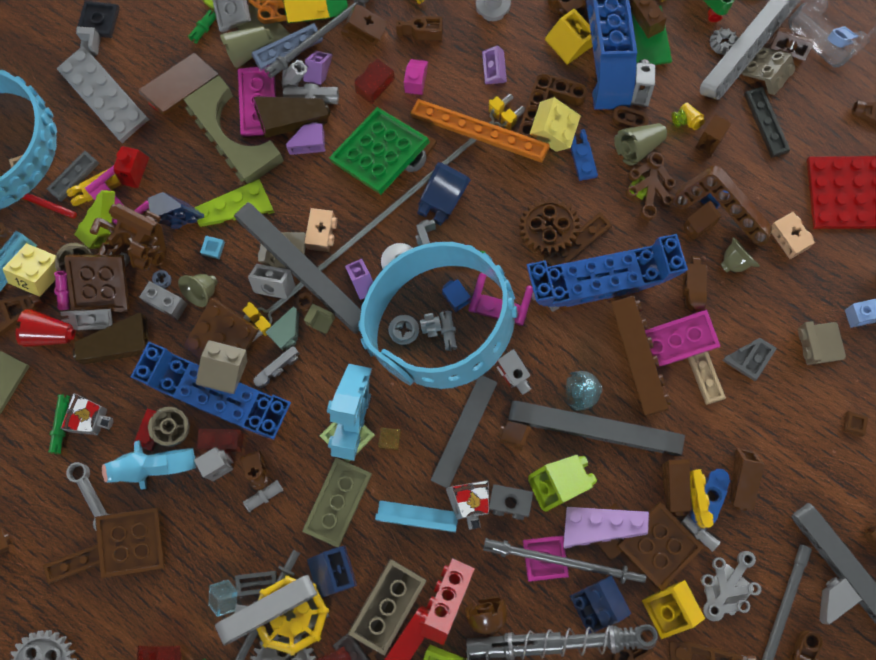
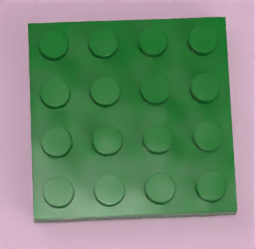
M377 107L338 147L329 159L332 163L381 195L430 141L428 137Z

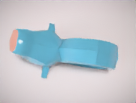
M138 440L134 441V452L121 455L116 460L103 464L102 475L105 482H139L140 489L143 490L147 487L146 477L148 475H168L195 469V455L193 448L146 455L143 453L141 443Z

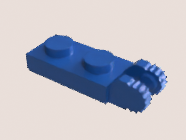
M585 129L580 130L582 143L576 144V136L574 135L570 148L579 181L597 178L598 176Z

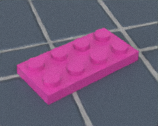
M259 67L238 69L240 130L242 137L264 135L254 108V97H276L275 76L271 79L267 75L269 72L265 73L264 69L260 71Z
M707 310L645 330L646 336L651 337L653 342L652 356H657L660 367L720 348V343Z

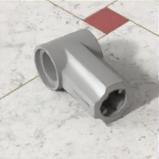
M296 60L289 68L283 70V89L284 87H298L299 81L307 72V66L304 65L303 61Z

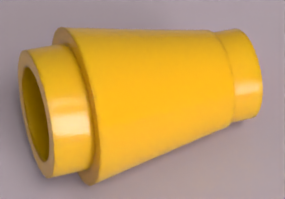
M685 103L680 107V111L689 128L697 130L705 123L704 115L689 103Z

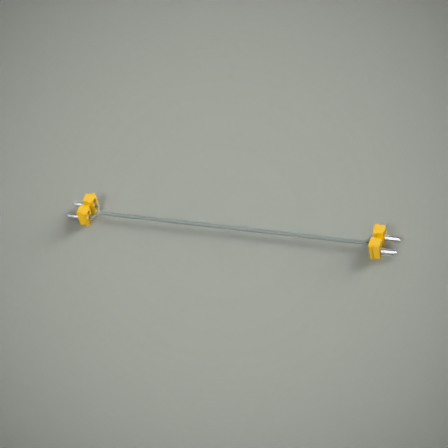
M509 94L503 100L497 96L493 100H489V112L492 119L490 124L505 127L511 131L517 122V118L526 109L521 106L515 112L510 108L504 112L505 105L513 99V96ZM501 115V124L494 122V117L498 119ZM469 139L442 163L448 165L473 144L476 139ZM433 171L329 257L318 269L320 271L325 269L429 181ZM301 282L294 287L288 299L304 286ZM281 298L268 310L262 307L256 308L252 303L248 302V306L243 309L246 314L243 318L248 322L252 321L260 329L254 340L262 334L267 336L266 331L271 327L273 321L271 313L288 299ZM259 310H262L265 313L269 312V322L264 318V316L261 315Z

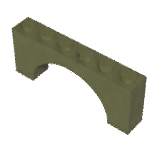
M218 75L184 99L187 104L185 109L190 116L194 115L197 118L195 122L199 128H204L207 131L205 135L209 141H214L217 144L215 148L221 156L224 154L227 157L225 161L231 169L234 167L237 170L235 174L238 179L249 184L258 180L284 160L271 141L257 146H244L233 142L224 135L220 125L221 112L233 95L227 84Z

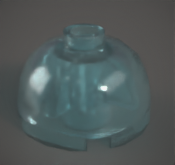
M588 371L571 372L572 376L567 378L566 381L567 399L571 398L573 403L570 406L574 410L592 408L599 401L602 385L596 376Z

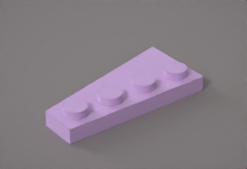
M567 507L564 548H571L576 545L583 546L599 541L606 542L617 538L624 539L647 535L649 512Z

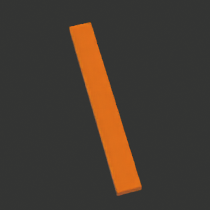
M417 99L410 113L413 118L541 163L550 148L548 143Z

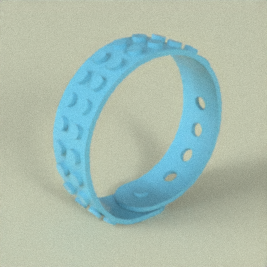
M0 70V93L15 94L30 100L34 109L35 126L31 142L23 156L9 171L0 177V209L20 200L42 180L50 168L57 147V127L52 120L54 116L51 110L45 106V101L37 95L38 93L31 85L26 86V82L19 76L14 77L4 70Z
M435 242L410 249L392 260L370 286L361 306V315L358 323L363 337L361 339L362 345L365 350H368L371 357L375 356L384 368L408 385H412L415 382L425 387L446 389L467 384L487 372L498 361L509 344L515 318L518 316L517 306H514L515 296L509 280L505 278L503 269L499 265H495L488 254L481 253L471 245L455 242ZM444 266H464L482 272L501 288L503 304L494 330L480 348L464 360L441 368H423L410 365L385 349L379 352L377 333L387 305L406 282L420 273Z

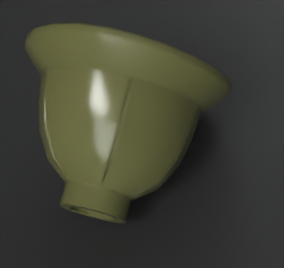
M733 237L732 244L724 253V261L720 263L726 272L730 270L742 272L751 266L760 267L739 241Z
M206 274L184 275L178 281L179 289L184 297L199 307L207 305L208 299L214 294L215 286L218 284L215 276H208Z

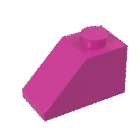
M410 59L404 78L405 93L423 95L428 61Z

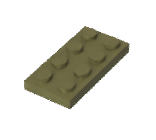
M335 458L302 532L335 547H340L372 473Z

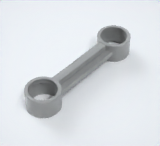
M79 462L69 465L66 471L67 478L77 483L94 517L110 515L106 513L88 479L90 476L89 467ZM82 466L84 474L80 479L76 480L73 477V471L76 467ZM94 518L93 527L96 530V521Z

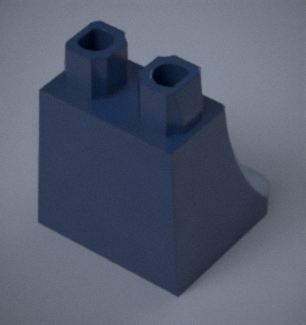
M438 162L418 203L417 214L426 217L430 210L436 214L433 219L435 223L441 226L452 213L471 181L470 178Z

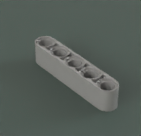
M303 576L218 622L215 628L223 645H227L310 600L318 593L309 576Z

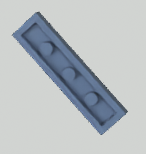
M315 24L309 25L252 52V57L261 71L275 62L278 56H286L316 33L318 29ZM321 37L319 40H317L315 43H313L310 47H312V46H314V45H316V44L322 42L323 38Z

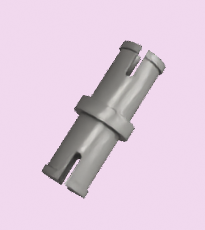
M445 311V314L441 312L439 315L445 350L452 351L451 348L456 350L454 334L456 333V328L453 327L451 311Z
M276 480L266 488L257 490L258 493L244 500L243 504L248 512H251V510L262 503H268L270 498L284 490L278 480Z
M689 515L682 520L681 524L712 552L718 547L720 541L707 532V528L703 529L697 526Z

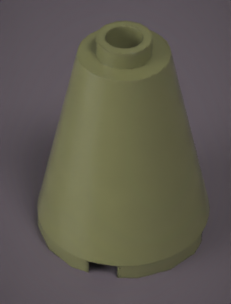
M264 26L220 35L223 45L227 49V54L236 69L253 58L252 52L271 44L270 39L273 38L269 28L265 29Z
M660 123L622 129L617 132L618 135L615 136L614 141L618 155L622 154L625 158L622 161L628 165H635L666 140L667 129Z

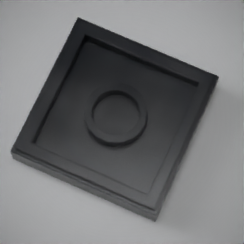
M85 0L77 27L95 28L100 37L112 38L120 7L118 4Z

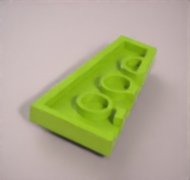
M260 179L194 207L204 214V218L197 220L200 227L223 223L231 219L236 220L234 215L247 202L251 203L261 214L275 212Z

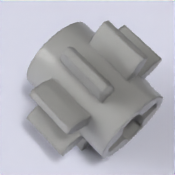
M433 313L424 314L425 319L420 320L422 334L428 333V338L437 336V331H441L439 316L434 317Z

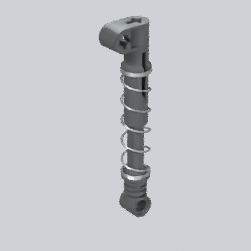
M647 624L635 627V630H632V627H629V630L624 628V631L617 626L609 625L606 633L595 634L593 629L588 627L586 634L575 635L573 630L569 628L565 636H561V632H553L551 629L547 633L534 634L532 631L522 635H514L512 632H509L503 636L467 638V660L484 658L491 660L490 658L505 657L507 660H514L517 656L524 659L525 656L540 655L543 658L549 654H560L563 657L565 649H578L582 656L586 648H598L601 654H604L606 647L612 653H619L621 650H624V647L627 650L629 647L635 649L634 646H637V649L650 650L656 646L658 634L653 626ZM648 632L652 635L653 639L650 642H644L640 636Z

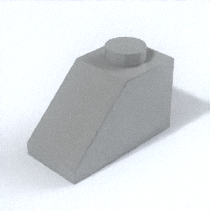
M835 577L826 583L827 587L822 590L820 621L822 624H831L862 600L846 578L837 579Z

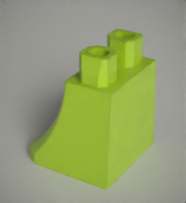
M574 455L547 464L529 475L528 481L543 511H548L593 488L597 480L594 474H586L584 468L588 466V461L585 456L578 457V455Z

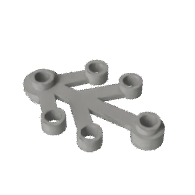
M742 551L738 554V565L728 581L724 571L726 567L725 560L721 557L713 559L712 566L716 571L720 589L717 598H715L712 587L715 583L714 577L706 574L701 578L707 602L703 606V613L708 620L719 621L724 613L736 611L745 613L750 610V603L747 600H738L734 604H724L728 597L760 594L761 586L755 582L749 583L747 586L735 587L746 568H750L755 564L756 559L752 552ZM746 555L751 559L749 563H746L744 560ZM717 560H720L722 562V566L720 568L716 566ZM706 577H709L711 579V583L709 585L705 583ZM752 585H755L757 587V591L755 593L751 591ZM741 602L746 604L745 610L740 608ZM714 606L718 610L715 615L711 613V608Z

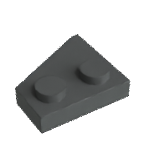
M758 338L726 356L722 361L753 381H756L777 348Z

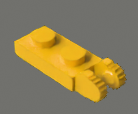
M107 170L79 185L69 188L66 192L69 197L81 192L84 194L72 198V205L78 206L86 201L93 200L85 187ZM116 174L104 182L110 190L121 185Z
M701 469L690 471V490L697 526L704 529L713 526L714 523L713 514L708 510L710 504L709 497L705 494L704 486L706 485V479Z

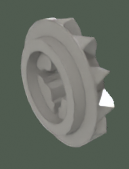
M721 27L711 35L710 46L716 53L725 55L739 37L736 36V32L730 31L729 28L723 29ZM722 38H729L728 42L721 43Z
M409 315L397 316L389 325L391 339L400 345L410 344L416 340L419 334L417 321ZM406 323V328L410 331L406 332L404 337H402L401 331L397 329H402Z

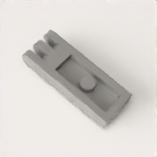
M111 309L60 312L61 316H68V318L61 319V321L71 324L75 330L104 329L113 325Z

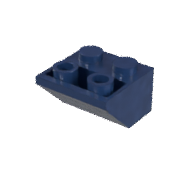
M164 192L148 198L149 211L161 217L160 224L170 226L172 229H179L182 225L195 223L197 220L204 218L202 212L187 202Z
M341 546L307 559L313 582L317 585L316 588L322 598L358 586L346 546Z
M612 575L570 595L586 630L588 627H591L596 632L609 625L616 624L632 614Z

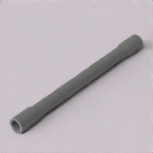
M799 546L794 560V567L762 660H774L800 580L812 552L810 547Z

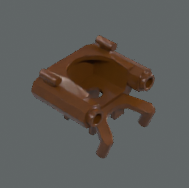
M118 203L113 204L109 209L111 217L117 220L116 225L102 218L94 220L90 229L91 234L97 235L100 227L109 230L111 236L108 238L109 242L102 243L97 255H106L108 249H113L111 251L112 255H119L121 252L129 253L132 267H138L144 271L148 270L151 264L160 266L163 263L167 247L165 246L162 227L157 223L161 220L160 216L147 211L145 217Z

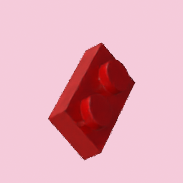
M147 408L134 441L139 440L143 449L153 452L156 442L149 435L148 424L151 416L153 417L156 411Z

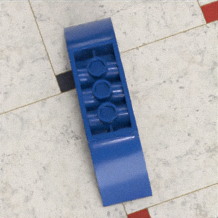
M586 0L598 81L592 92L594 109H615L618 106L630 108L635 87L637 55L629 0Z
M677 234L658 237L652 246L547 267L546 260L526 264L536 302L539 305L548 307H569L636 293L669 281L688 270Z
M148 341L131 378L247 431L269 439H275L291 402L275 395H267L242 383L238 384L235 394L196 385L199 365L176 356L167 349Z

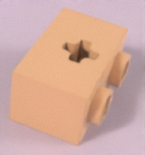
M311 208L304 242L307 249L329 252L330 246L334 244L333 229L337 227V218H335L333 211Z
M794 212L775 221L771 225V233L789 259L808 250L815 243L812 234L802 225V220Z

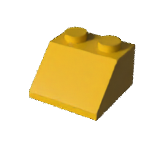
M685 580L642 600L661 639L691 629L705 619Z

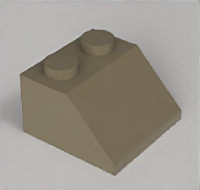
M208 340L201 355L196 385L235 394L247 364L246 350Z

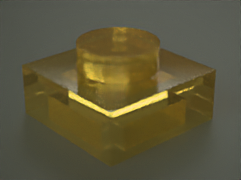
M381 427L378 447L399 450L401 430Z

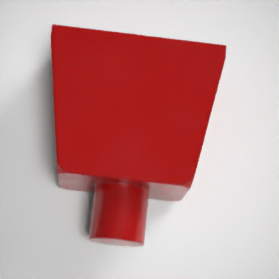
M121 146L116 154L117 159L113 170L121 185L138 189L149 157L138 149Z

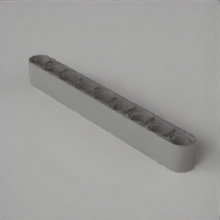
M770 0L702 82L700 94L719 100L801 0Z

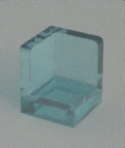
M225 580L210 585L209 606L215 615L219 617L234 612L237 603V590L231 582Z

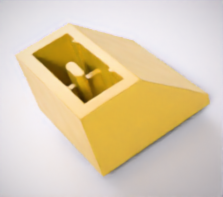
M573 9L559 19L545 37V41L568 65L592 47L590 25Z

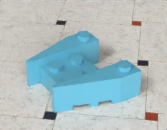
M348 364L333 401H329L327 413H330V422L338 423L334 436L329 438L328 447L331 448V456L355 460L361 439V427L364 425V417L371 398L369 378L372 368Z

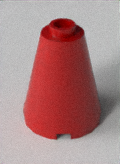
M25 309L21 312L18 318V322H21L20 328H16L17 343L24 347L67 344L74 340L76 334L71 324L32 309Z

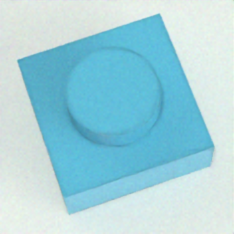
M205 236L200 251L201 255L220 259L225 241Z

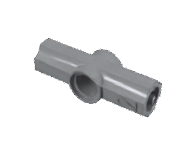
M309 83L305 84L304 87H284L283 97L323 98L325 104H338L339 89L338 87H319L316 84Z

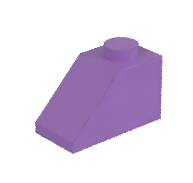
M315 51L305 59L307 72L304 75L303 81L321 85L326 80L332 54Z
M310 123L309 125H303L286 143L289 154L324 152L325 136L322 124Z
M360 259L346 265L345 268L361 300L366 297L370 286L373 284V280L363 260Z

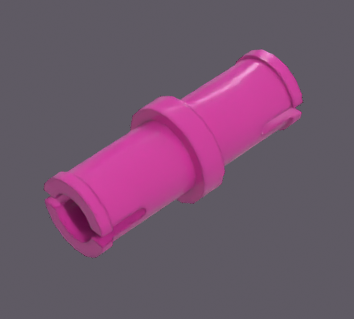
M57 271L54 273L56 284L54 293L57 295V308L59 310L70 309L67 273L66 271Z

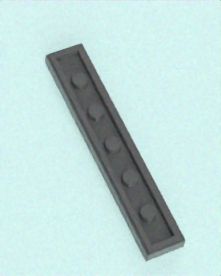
M483 375L478 377L431 478L432 482L445 488L450 487L498 382Z

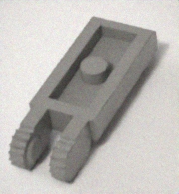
M292 346L260 372L257 377L255 376L253 380L254 385L258 386V388L267 386L272 376L274 378L279 376L284 371L282 368L287 364L292 365L299 359L297 356L300 355L297 349Z

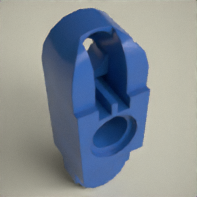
M723 469L711 471L706 478V485L704 486L705 494L708 491H712L715 494L714 502L709 500L710 504L708 507L709 512L713 514V523L718 518L730 483L729 475ZM692 506L689 514L693 521L697 524Z

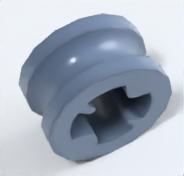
M158 270L152 276L153 283L162 288H167L171 284V276L164 270ZM160 276L164 277L163 283L160 282Z

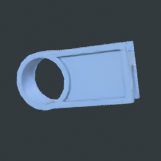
M843 26L833 29L827 39L833 45L843 48L853 44L852 39L857 38L858 35Z

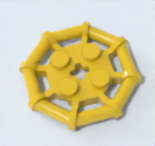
M288 575L264 590L261 589L258 601L297 579L291 578ZM315 583L313 585L318 594L313 597V600L318 609L311 610L306 601L292 609L296 617L291 618L290 621H287V617L284 614L270 621L274 632L270 636L264 625L257 628L256 630L263 642L262 646L264 648H272L294 656L298 651L321 640L320 635L327 613H329V608L326 607ZM312 615H318L314 630L312 631L308 628ZM305 631L309 634L308 637L294 644V637ZM277 635L290 639V644L276 641L274 638Z

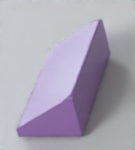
M498 45L482 51L485 84L507 82L504 51Z

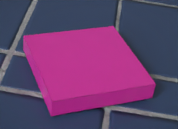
M563 536L523 540L524 549L566 558ZM525 557L528 582L569 577L567 566Z

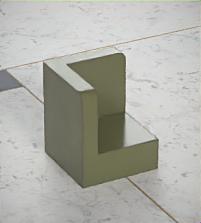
M312 303L304 318V322L306 325L327 334L335 316L332 312Z

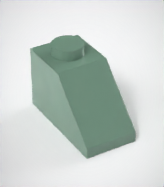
M293 306L266 331V334L283 352L292 346L294 347L298 340L299 312Z

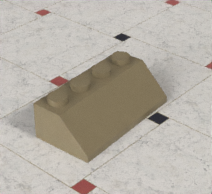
M389 559L348 631V635L385 656L427 580Z

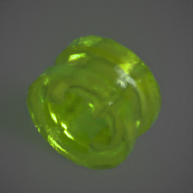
M682 109L678 110V113L676 111L672 112L671 117L676 128L680 127L681 124L683 126L687 124V117Z

